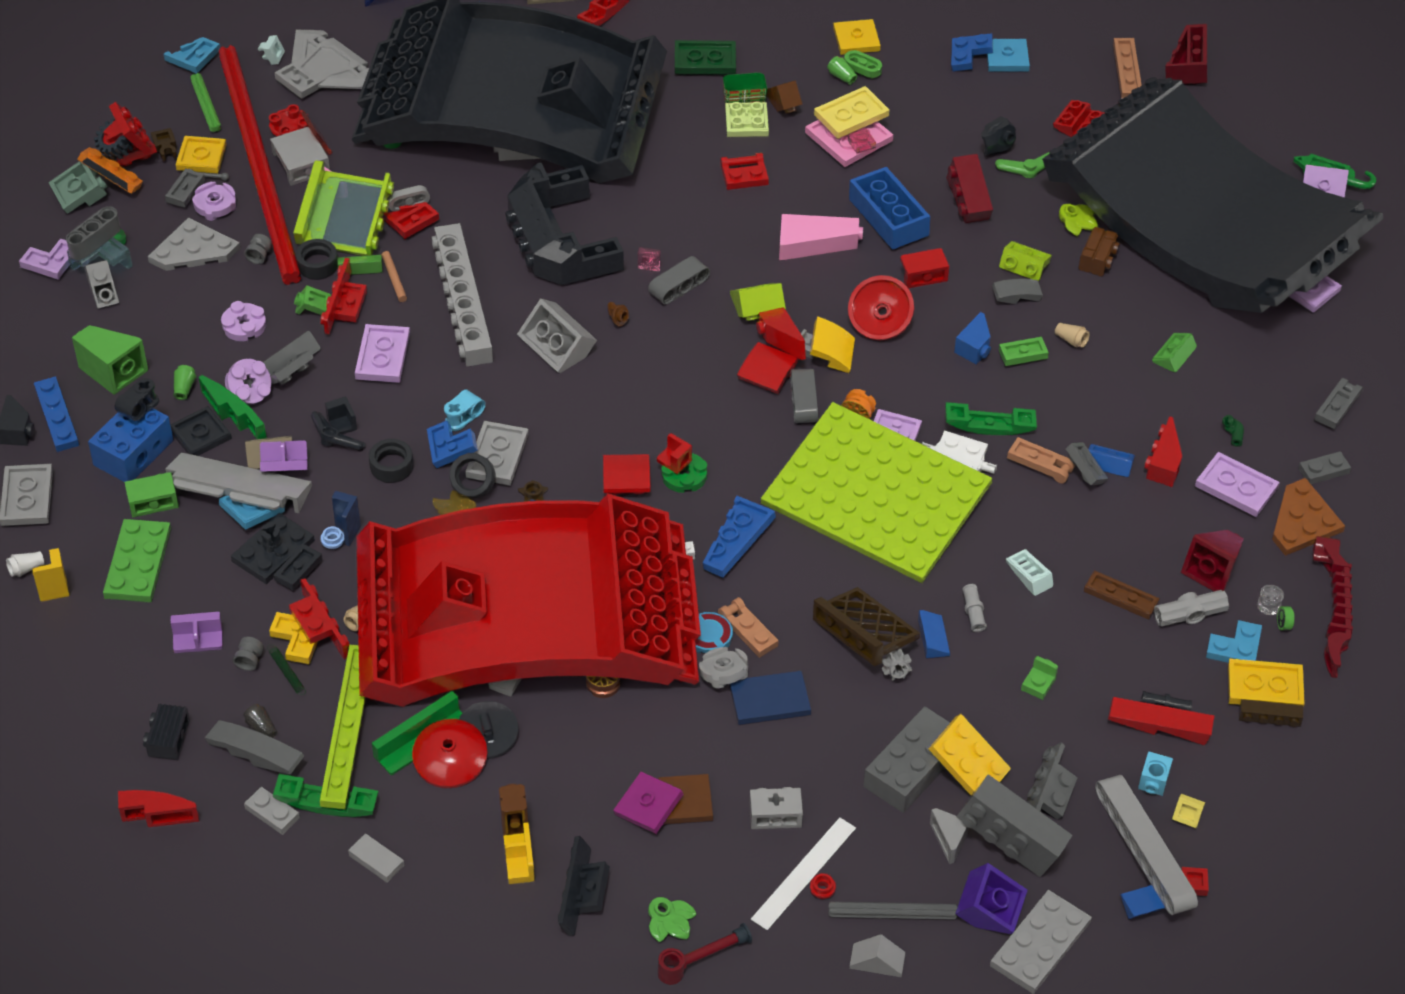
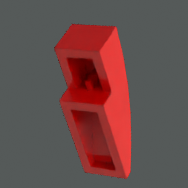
M118 791V808L122 822L146 819L148 827L199 822L196 803L185 798L156 791Z

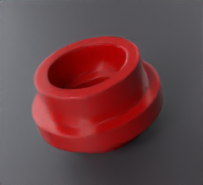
M818 874L810 882V891L817 898L826 899L835 893V881L828 874ZM820 886H825L826 889H821V888H819V887H820Z

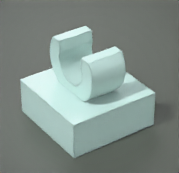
M277 35L269 36L267 42L261 43L258 47V51L263 50L265 52L262 58L269 60L271 65L279 64L285 52Z

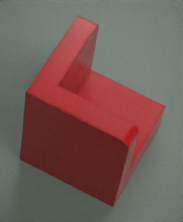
M670 433L667 436V448L657 457V462L678 474L692 461V445Z

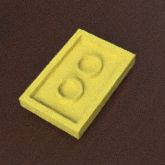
M864 86L814 108V115L839 139L888 117L889 109Z

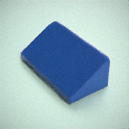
M1094 444L1090 445L1088 450L1104 472L1124 477L1130 475L1135 458L1134 454Z
M919 610L918 622L926 658L950 656L942 615Z
M1152 885L1120 894L1128 919L1166 909Z

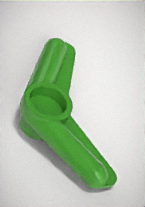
M1049 152L1034 160L1027 159L1024 162L998 159L995 162L996 168L1001 171L1022 175L1025 178H1034L1037 176V173L1045 169L1042 159Z

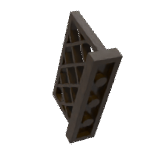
M859 587L827 601L822 597L814 600L813 620L873 666L882 663V656L920 639V632ZM854 597H858V598H860L862 601H853V600H850V599H852V598H854ZM835 606L845 607V608H844V610H841V609H837ZM848 607H849V608H860L861 611H852V610H847V609H848ZM865 609L876 610L878 613H874V612H864V610H865ZM850 618H859L860 621H853ZM863 619L877 620V623L863 622ZM880 620L891 621L893 624L880 623ZM865 629H867V630H876V631H875V633H869V632L866 631ZM889 631L893 632V634H880L878 632ZM896 632L907 633L908 635L902 636L895 634ZM881 641H886V642H891V643H889V644L883 646V643H882Z

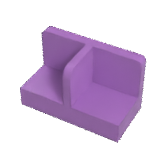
M305 440L261 442L260 472L307 470V442Z
M220 612L171 616L174 653L220 650L223 648Z

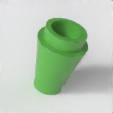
M836 56L827 66L830 74L849 85L853 84L858 77L844 58Z
M180 365L174 371V398L178 400L187 399L196 379L194 368Z

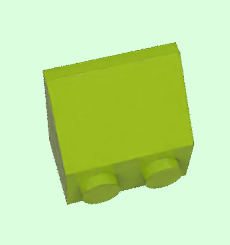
M769 283L730 291L738 316L745 317L746 321L758 319L759 312L782 307L786 309L781 283Z

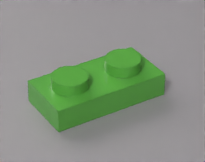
M1042 337L999 344V352L1005 366L1048 359L1049 352Z

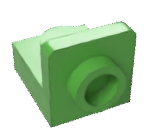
M306 285L303 291L298 292L295 297L294 304L297 305L295 313L300 315L306 309L322 315L327 310V298L331 294Z
M1036 656L1033 668L1022 683L1021 690L1043 700L1056 680L1058 665L1048 659Z

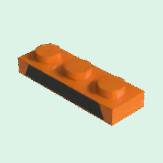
M89 147L82 151L77 159L131 194L138 190L143 183V180L139 179L135 173L120 167L119 163L109 160L97 149Z

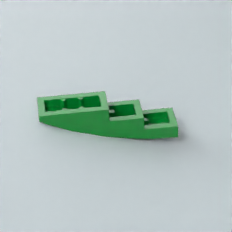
M203 375L199 376L201 392L221 421L230 417L239 431L249 428L256 439L266 438L264 423L244 401L221 384Z

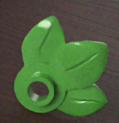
M657 897L651 901L648 907V913L651 917L649 930L658 942L663 941L667 934L678 939L687 940L690 934L688 920L696 916V911L684 901L676 900L671 902L667 898ZM658 906L664 907L666 912H660Z

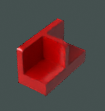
M941 248L901 255L900 260L905 270L904 284L908 289L948 281L949 264Z

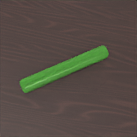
M200 73L192 74L191 82L209 129L213 133L219 132L221 124L202 75Z

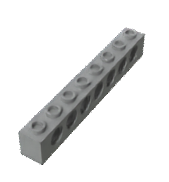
M458 223L434 227L435 236L431 237L433 249L438 250L435 252L437 265L441 264V267H439L441 280L445 279L443 290L445 295H449L447 298L448 310H453V313H450L452 326H457L454 332L456 342H461V345H458L460 358L465 359L466 367L492 363V346L461 225Z

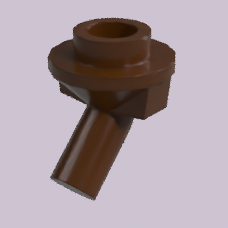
M609 302L607 308L616 326H623L629 318L627 307Z

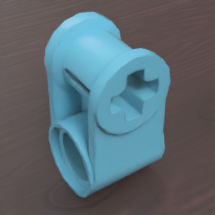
M463 390L444 406V412L447 415L445 421L447 420L450 423L452 431H459L482 414L486 403L470 391Z

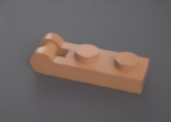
M1017 437L1008 451V459L1047 474L1058 483H1065L1069 477L1068 473L1072 472L1075 467L1070 458Z
M738 597L731 602V605H725L718 609V613L731 623L733 631L759 658L778 647L779 640L749 611L741 598ZM737 612L739 616L735 618L733 614Z

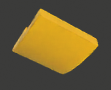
M817 317L814 324L810 355L829 360L828 367L849 373L855 338L835 323Z

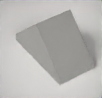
M937 808L932 809L930 825L949 864L955 862L968 836L969 827L965 826L962 820L953 814Z
M880 934L853 944L849 969L902 977L905 951Z

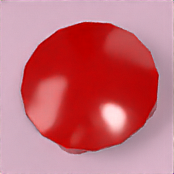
M295 104L289 105L287 108L272 113L269 116V128L275 136L310 126L308 114L300 110L299 106Z

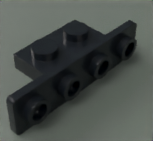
M575 836L573 847L571 848V859L566 872L567 879L565 889L562 892L561 909L558 914V924L569 936L575 935L579 914L602 911L610 868L605 861L589 864L591 848L581 836Z

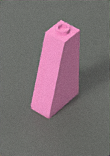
M782 214L779 260L857 249L858 240H862L863 227H859V218Z

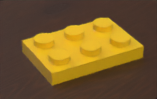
M1229 659V704L1240 705L1241 699L1303 705L1304 707L1303 665Z
M962 714L957 715L928 748L970 795H972L988 774L1000 782L1011 769Z

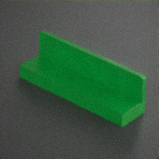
M451 691L372 742L373 757L390 775H394L413 762L412 750L415 740L427 726L444 719L460 718L462 712L459 710L458 696Z

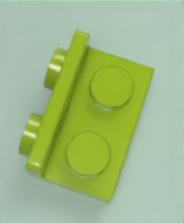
M1011 241L1004 247L999 267L1039 281L1043 268L1050 263L1052 255Z

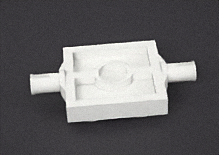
M944 431L940 442L936 446L922 442V445L979 472L983 470L995 474L997 465L984 462V456L988 448L986 443Z

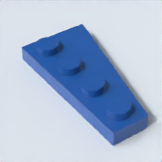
M736 496L733 508L729 509L726 515L727 520L724 526H721L718 531L719 536L717 540L713 541L703 561L704 570L724 577L776 518L774 510Z

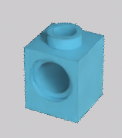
M1148 751L1138 789L1149 794L1163 796L1173 758Z

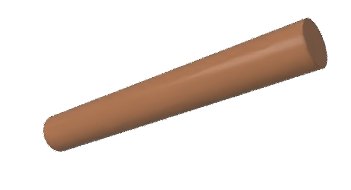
M385 251L382 253L383 261L399 302H404L407 300V296L390 252Z

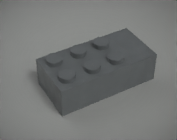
M924 706L865 769L863 787L904 813L945 769L928 748L950 722Z
M989 774L972 793L956 816L962 820L965 826L973 828L986 841L995 844L1008 857L1017 860L1039 877L1059 857L1072 837V834Z

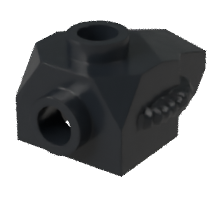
M1000 116L986 124L985 129L981 133L985 144L984 154L990 155L996 152H1003L1013 147L1016 140V129L1007 118Z

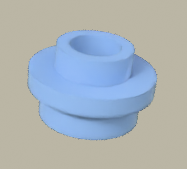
M328 527L321 535V543L329 549L338 548L344 543V534L337 527Z

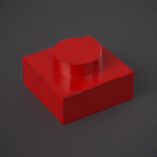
M1182 867L1181 870L1193 887L1196 895L1207 896L1209 891L1208 869Z

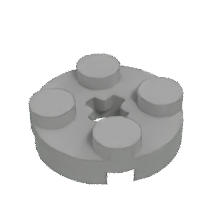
M728 647L716 648L705 653L703 661L699 662L702 678L712 683L714 688H722L726 684L748 677L747 655L740 649L735 648L734 652L728 651Z

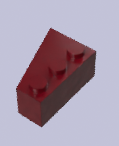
M1207 24L1186 25L1178 40L1176 49L1172 52L1170 61L1165 66L1166 78L1182 80L1183 84L1207 83Z
M978 154L953 157L950 166H948L946 179L958 205L960 216H962L965 223L989 220L993 207Z

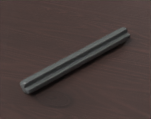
M831 901L828 908L830 917L957 918L955 914L957 910L956 904Z

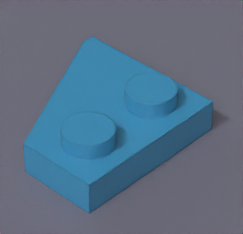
M202 37L194 40L192 43L180 46L181 50L173 54L169 51L165 52L164 59L184 69L198 73L219 52L220 44Z

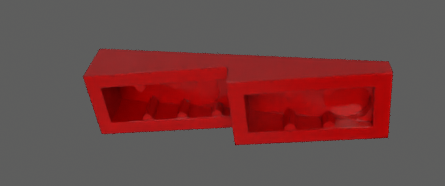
M1113 697L1108 720L1153 735L1159 730L1205 746L1212 734L1214 715Z

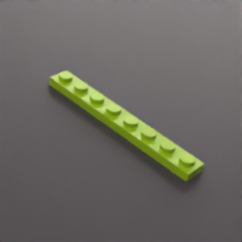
M349 645L320 797V807L346 809L366 697L359 696L358 645Z

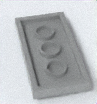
M1048 890L992 958L990 967L1034 994L1088 927L1092 917Z

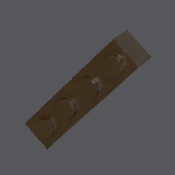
M1241 699L1239 720L1301 727L1303 705Z

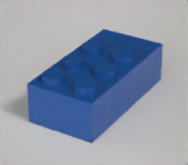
M887 167L850 180L849 200L891 249L929 236L930 215Z

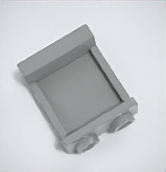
M310 126L270 139L272 153L280 159L287 172V179L291 186L309 180L315 160L323 161L324 167L330 170L328 156Z

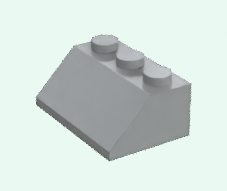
M541 298L517 333L523 341L558 373L585 359L597 341L557 303Z

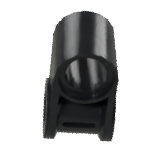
M148 378L137 381L130 389L117 398L114 406L116 412L133 421L140 420L159 403L158 395L154 392V381Z

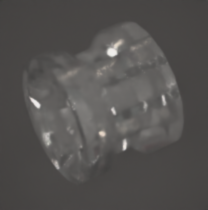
M1266 585L1261 589L1257 607L1262 613L1267 615L1278 613L1284 598L1281 588L1275 585Z

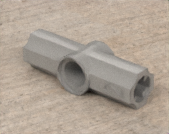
M1222 590L1198 596L1194 592H1188L1180 596L1177 601L1155 606V620L1158 626L1161 625V627L1186 621L1188 624H1196L1207 615L1228 611V596Z

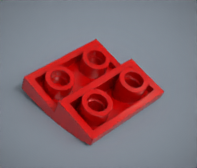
M1071 100L1055 120L1053 126L1065 135L1072 137L1079 129L1089 125L1092 119L1100 117L1104 112L1091 110L1090 103Z
M758 342L747 356L737 376L741 380L779 394L786 378L791 376V369L795 368L799 359Z
M649 454L603 455L604 493L617 495L620 493L643 494L650 492Z

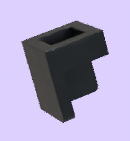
M346 396L325 403L326 417L330 426L337 428L342 435L357 430L356 416Z

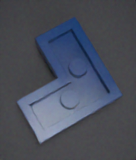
M992 33L952 38V71L973 69V55L993 53Z
M446 420L427 429L432 462L436 468L455 461L461 455L478 451L475 433L471 428L453 436L451 425Z

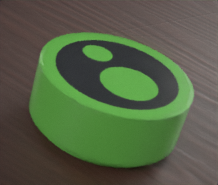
M1281 606L1278 609L1277 624L1280 630H1291L1294 626V611L1290 606Z

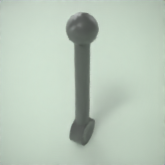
M199 172L204 174L205 177L221 178L223 181L229 179L228 173L213 174Z

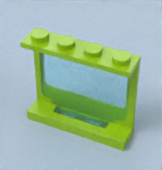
M315 160L293 232L295 243L301 245L311 239H325L336 247V251L361 256L372 255L373 250L378 248V232L383 230V214L388 212V196L392 195L394 190V182H391L390 173L385 174L384 181L325 171L323 161Z

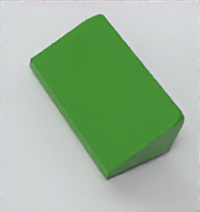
M381 255L338 258V268L339 265H343L345 258H350L351 275L382 272Z
M1173 333L1153 357V363L1172 372H1177L1197 347L1193 335L1190 333Z

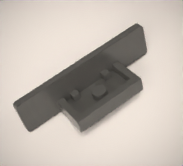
M306 331L263 361L270 374L271 384L279 382L282 385L292 378L291 374L297 371L299 373L309 366L307 362L312 360V355L320 350V346L310 331ZM246 376L247 378L243 382L251 388L253 380Z
M1062 742L1045 750L1042 756L1044 759L1043 763L1035 774L1034 786L1027 794V803L1039 811L1042 808L1055 819L1063 817L1078 778L1058 764L1065 748Z

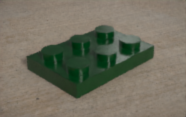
M675 40V74H736V41Z

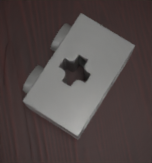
M784 787L782 789L759 788L750 790L751 829L802 828L801 788Z

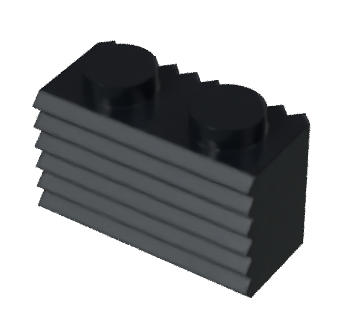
M158 704L156 712H152L150 715V732H146L143 738V747H146L148 756L178 760L187 727L190 723L187 707Z

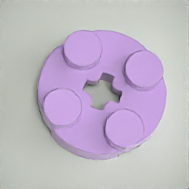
M216 182L205 183L195 190V196L193 197L194 209L200 215L205 216L207 220H215L217 217L224 216L236 209L235 191L226 183H223V186L216 185Z
M235 301L221 317L222 329L225 331V335L235 341H248V337L254 335L256 338L266 328L264 309L250 303ZM243 320L248 321V322H244L243 324H240V321H243Z
M243 359L231 366L225 377V386L247 405H252L260 402L270 393L271 377L263 362ZM246 376L253 380L251 388L243 382L247 378Z

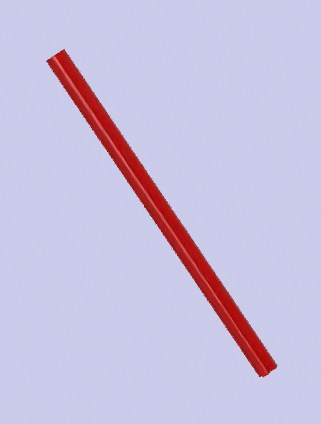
M229 45L228 48L221 47L219 49V57L281 277L286 285H289L291 282L298 283L301 280L299 267L237 52L232 45Z

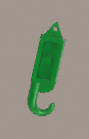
M1311 153L1309 156H1296L1293 160L1303 169V173H1305L1306 165L1349 170L1346 185L1358 189H1370L1376 184L1375 175L1369 171H1365V175L1369 176L1370 181H1361L1355 179V171L1350 168L1351 166Z

